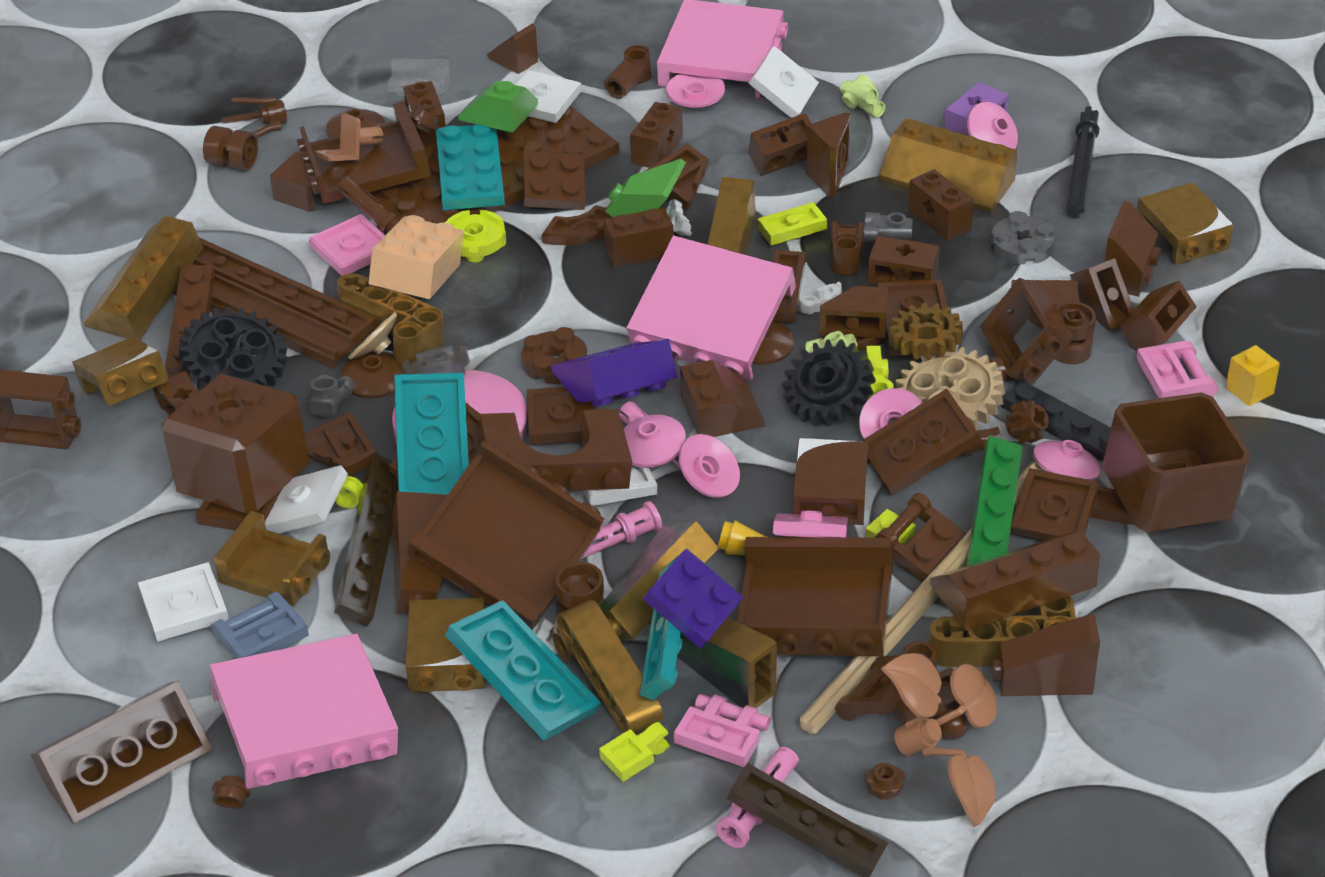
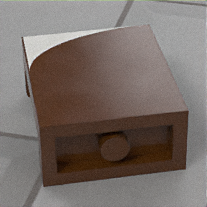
M798 438L793 514L801 515V511H820L822 516L848 517V524L864 525L868 442Z

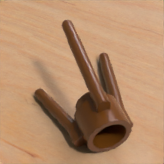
M233 97L231 99L233 103L264 106L259 107L258 112L234 115L221 119L222 123L260 118L262 124L268 125L252 132L259 137L270 131L282 129L281 124L287 122V113L283 100H276V97Z

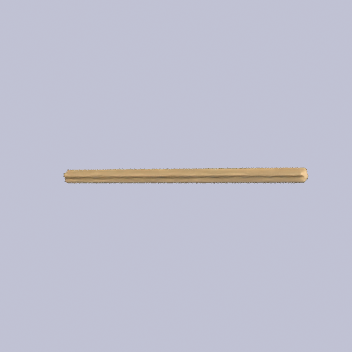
M1035 461L1031 462L1018 476L1013 513L1016 511L1029 468L1044 471ZM971 529L887 621L884 656L893 649L939 597L930 585V578L966 566ZM855 656L800 717V728L803 731H807L810 735L816 734L836 712L835 706L839 700L853 692L871 671V664L880 656Z

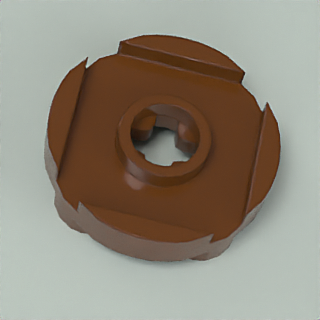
M561 327L556 331L527 336L523 341L524 347L521 352L523 370L530 378L535 380L536 375L545 378V383L560 384V380L552 372L551 365L587 356V347L582 339L574 335V331L571 328Z

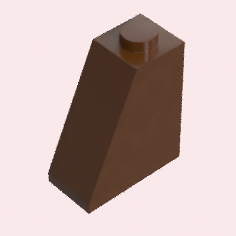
M1085 615L1000 642L999 658L992 659L993 681L1000 682L1001 696L1093 695L1100 648L1095 615Z

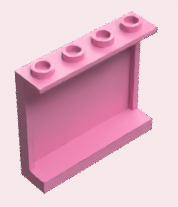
M684 0L657 61L658 86L667 87L668 82L674 77L675 73L749 82L771 48L775 46L780 51L782 49V39H786L788 32V23L784 22V11ZM755 89V98H760L761 93Z
M673 236L626 327L630 342L632 344L669 338L674 361L683 360L694 364L714 360L743 378L752 380L751 364L784 295L791 297L796 288L793 268Z
M358 634L210 664V691L214 702L220 701L245 769L246 789L397 755L398 726Z

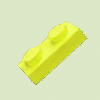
M812 202L757 218V229L772 246L826 230L827 218L815 203Z

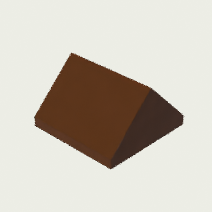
M844 112L808 125L807 176L831 198H835L849 164L851 113Z

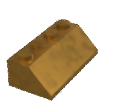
M905 118L892 135L879 174V180L909 188L911 179L935 169L974 199L973 208L992 213L1015 181L1018 150L1006 147L1003 144H995L974 136H967L946 128H939L921 123L918 120Z
M164 216L151 227L83 322L85 327L124 338L134 337L140 340L177 287L181 266H191L203 249L193 223Z

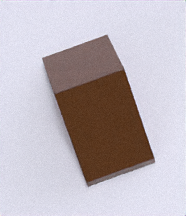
M530 24L487 54L488 58L517 74L538 62L536 27L534 24Z
M301 151L294 152L270 175L273 198L275 201L308 212L315 211L312 186Z

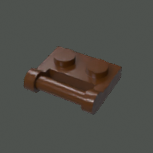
M916 493L908 501V507L888 528H883L875 538H891L893 559L923 582L965 535V532L933 508L927 496L922 493ZM918 517L926 524L904 546L899 542L898 538Z
M901 655L878 657L871 664V671L853 692L839 700L835 706L836 713L842 719L852 721L857 715H885L893 711L901 696L894 683L881 668L892 659Z

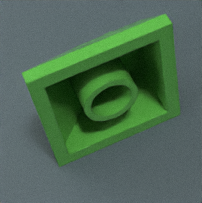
M496 81L484 87L458 115V119L513 133L537 107L538 99L523 86L514 85L509 81Z
M678 159L632 175L623 185L617 183L607 197L611 202L605 212L612 217L649 209H658L667 200L686 162Z

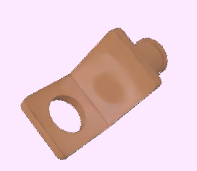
M342 114L340 149L315 151L314 156L326 161L359 160L360 146L381 145L383 139H376L375 136H383L382 129L379 126L360 128L361 120L359 118Z

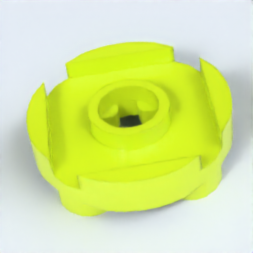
M470 210L462 211L451 216L445 222L452 224L456 229L464 230L461 256L466 257V260L469 262H480L484 259V256L490 255L506 245L504 221L494 212L480 210V215H470Z

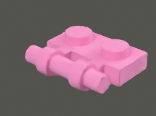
M700 693L695 702L696 708L691 706L688 708L674 731V743L745 767L760 742V730L765 732L768 730L771 717L758 713L757 708L748 705L742 708L728 703L725 697L716 694L710 697Z

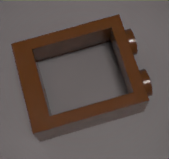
M1020 277L980 325L995 354L1002 358L1008 376L1020 381L1023 380L1031 385L1037 381L1073 337L1045 289ZM1035 312L1044 328L1022 353L1014 340V336Z
M0 369V442L68 450L74 437H77L81 430V419L77 417L74 406L75 394L70 389L68 377ZM11 398L50 402L55 418L15 414Z

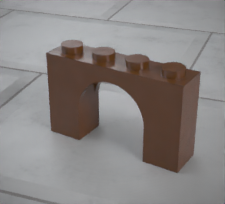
M618 409L583 410L581 428L583 448L566 455L545 454L529 447L520 436L515 412L480 414L479 446L484 441L489 445L496 444L508 452L511 459L521 465L528 464L538 471L540 477L550 484H560L568 491L629 489L632 458Z

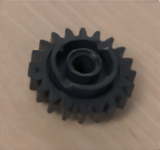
M830 339L826 340L824 348H820L816 342L813 343L812 353L802 349L801 355L803 359L801 361L798 359L791 360L795 369L784 371L788 380L782 382V387L785 390L783 396L794 415L798 414L803 422L810 418L814 426H817L822 418H824L828 426H831L834 417H838L840 422L843 423L845 422L844 414L846 412L856 416L857 411L854 406L857 404L860 406L865 405L866 400L863 395H873L874 391L870 384L876 382L872 373L874 367L865 351H859L855 343L847 347L843 339H840L835 347H833Z

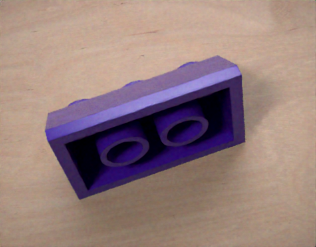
M669 338L632 343L551 365L553 374L578 402L592 401L593 407L612 403V396L619 394L620 399L637 396L640 394L639 388L646 387V391L666 387L665 381L677 378Z

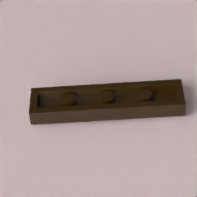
M749 763L742 770L726 798L862 877H870L888 845V842Z

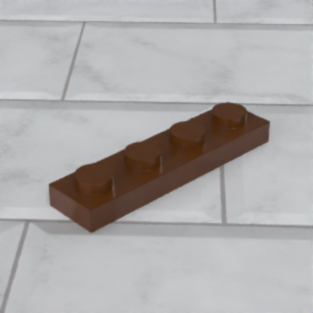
M213 265L181 266L165 364L167 375H173L182 371V361L178 359L180 337H183L184 328H190L192 319L200 321L202 312L209 315L215 277Z

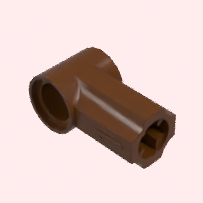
M633 45L624 51V61L604 80V88L610 93L611 97L621 99L636 84H642L650 80L649 49L642 45Z

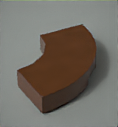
M597 205L588 212L578 216H554L542 233V243L577 245L600 239L605 236L604 219L612 218V216L605 212L606 207Z

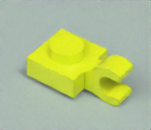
M867 346L866 355L874 367L872 373L876 379L875 383L870 384L874 391L873 395L882 390L894 388L893 383L888 380V359H882L880 346ZM867 395L868 400H869L873 395Z
M659 722L652 724L638 736L629 729L599 748L600 759L624 782L654 763L653 755L661 754L670 747V744L663 738L668 735V731Z

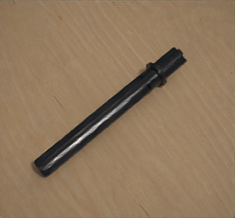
M1091 106L1085 107V112H1081L1080 122L1075 128L1077 142L1066 207L1067 214L1073 215L1074 218H1079L1080 214L1085 212L1094 144L1100 132L1098 126L1099 112L1098 110L1092 111Z

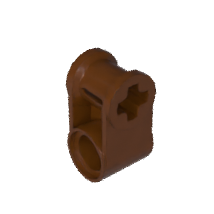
M832 221L831 267L835 273L852 275L859 271L863 244V222H858L857 225H838L837 221Z
M185 370L168 376L166 383L153 388L160 407L166 411L168 416L172 415L198 393L197 388L193 385Z

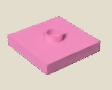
M359 214L309 237V244L318 255L343 276L370 265L372 249L381 241L385 234L364 215Z
M801 511V515L777 513L773 523V534L797 537H846L848 517L822 516L820 511Z

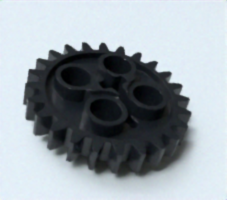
M230 307L226 308L225 314H221L214 308L212 317L202 312L200 321L192 319L190 328L185 327L183 337H180L178 359L182 361L181 369L182 371H188L190 380L198 378L197 388L208 385L220 374L266 386V384L274 386L276 384V377H282L283 368L286 367L287 345L283 344L284 335H277L278 326L267 327L268 318L265 317L258 321L256 319L257 312L255 311L249 316L244 315V308H240L237 314L232 313ZM244 334L243 337L240 338L239 347H236L237 340L239 339L240 335ZM227 358H230L226 370L222 371L226 367Z

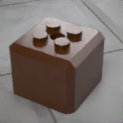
M220 374L161 424L176 492L239 512L249 513L250 511H258L286 486L292 478L296 477L310 464L297 396L228 375Z
M1200 392L1119 404L1114 413L1102 469L1136 527L1142 532H1152L1231 519L1237 508L1251 454L1214 397Z

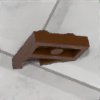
M688 143L647 169L649 170L678 159L686 162L668 196L671 200L676 199L682 203V208L686 211L692 205L709 163L707 157Z
M352 411L305 433L309 458L330 468L342 465L348 473L347 476L367 468L368 461L374 453H377Z

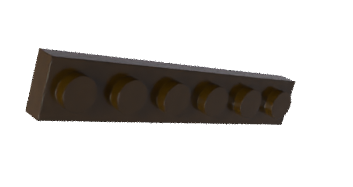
M374 453L368 461L334 613L366 627L373 620L392 533L396 492L399 491L398 478L389 471V465L393 461L377 453Z

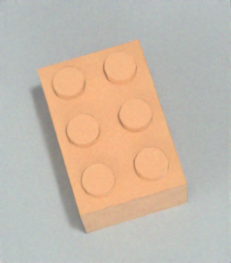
M416 215L404 216L372 249L369 284L430 299L460 265L464 230L456 229L449 223L435 224L427 222L424 218Z

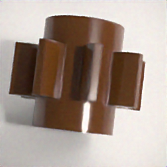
M1023 400L1011 405L1013 413L1006 416L1005 422L1009 435L1014 439H1019L1020 444L1027 441L1033 443L1043 439L1041 430L1047 429L1049 422L1045 409L1040 405H1035L1033 400L1027 403Z

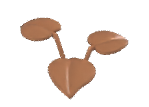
M916 653L904 654L892 659L881 670L891 679L904 703L916 715L914 719L907 721L905 725L895 730L894 738L899 751L905 756H912L919 752H923L924 757L931 755L952 756L948 760V773L952 786L973 827L980 825L993 806L996 796V785L990 769L977 755L967 758L964 750L934 747L942 737L940 725L962 715L964 712L973 727L984 728L990 725L997 714V700L993 688L984 678L982 672L974 666L968 664L958 666L951 674L950 686L954 698L961 706L936 720L929 719V717L936 714L938 705L941 703V698L937 695L941 689V679L935 666L928 658Z

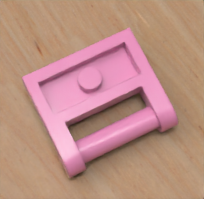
M1180 341L1137 350L1136 359L1158 398L1200 392L1214 396L1218 392V385L1215 380L1208 377L1196 357L1197 350L1192 342ZM1180 361L1185 363L1194 379L1190 380Z

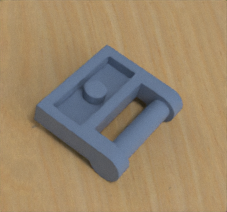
M277 591L267 595L266 600L226 621L220 619L211 624L216 639L223 643L236 659L281 650L309 636L307 624Z

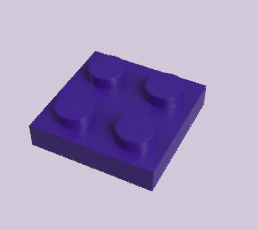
M686 548L643 597V600L701 649L742 600L743 596Z

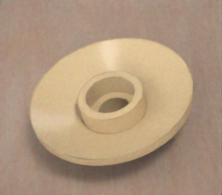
M394 311L390 317L384 320L349 354L348 358L350 360L356 359L371 351L379 355L392 342L388 335L395 324L397 313Z

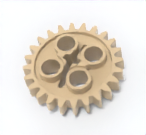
M961 347L957 353L946 350L945 357L942 358L937 354H933L934 357L931 360H927L926 355H921L922 362L910 361L911 370L902 369V379H896L895 381L898 389H904L913 393L922 403L948 389L977 431V422L989 424L988 414H998L997 406L1003 405L1002 395L1005 394L1002 372L998 371L997 363H989L988 355L979 358L977 350H973L967 355L964 347Z

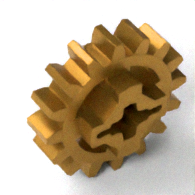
M922 303L921 308L917 309L910 305L909 312L900 310L898 318H892L891 341H893L894 349L901 348L902 355L904 356L913 353L914 359H918L921 355H926L927 360H931L932 355L937 354L942 358L945 357V350L954 352L955 345L962 343L963 322L960 321L958 313L951 314L950 307L941 310L937 303L932 308L927 307L926 303Z

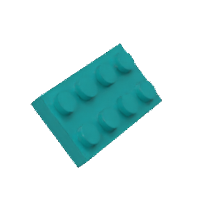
M477 124L467 126L450 125L438 128L436 135L443 210L505 205L497 129Z
M464 373L394 375L398 489L400 492L448 495L469 466Z
M504 600L450 625L445 634L543 741L597 713L601 702Z

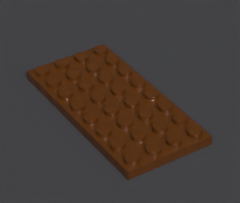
M569 106L557 123L528 116L513 133L497 129L505 205L443 210L437 141L424 146L431 174L430 177L369 193L392 212L395 210L399 213L400 219L404 216L416 215L424 218L427 222L435 224L445 223L451 216L462 211L470 210V215H480V210L496 212L523 199V151L584 155V167L586 169L618 154L619 143Z

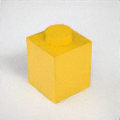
M1255 345L1231 357L1226 389L1246 405L1251 406L1274 394L1280 363Z

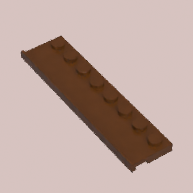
M199 237L203 249L192 265H213L215 277L210 312L213 313V309L216 308L221 314H225L226 308L230 307L232 313L237 314L240 308H244V315L249 316L255 311L257 312L256 319L258 321L265 317L268 318L267 327L278 326L277 335H284L283 344L287 345V348L332 369L336 368V363L378 327L377 317ZM178 285L172 292L173 295L177 294Z

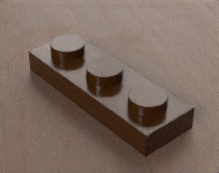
M774 250L772 262L793 268L796 288L791 297L784 295L772 321L795 323L806 263V252Z

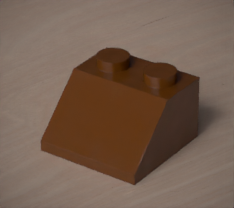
M1123 201L1107 239L1105 261L1116 259L1128 294L1139 297L1143 286H1149L1154 270L1152 266L1157 267L1161 248L1156 247L1158 233L1131 202Z
M714 360L680 366L681 398L697 434L716 437L764 427L765 421L745 378Z

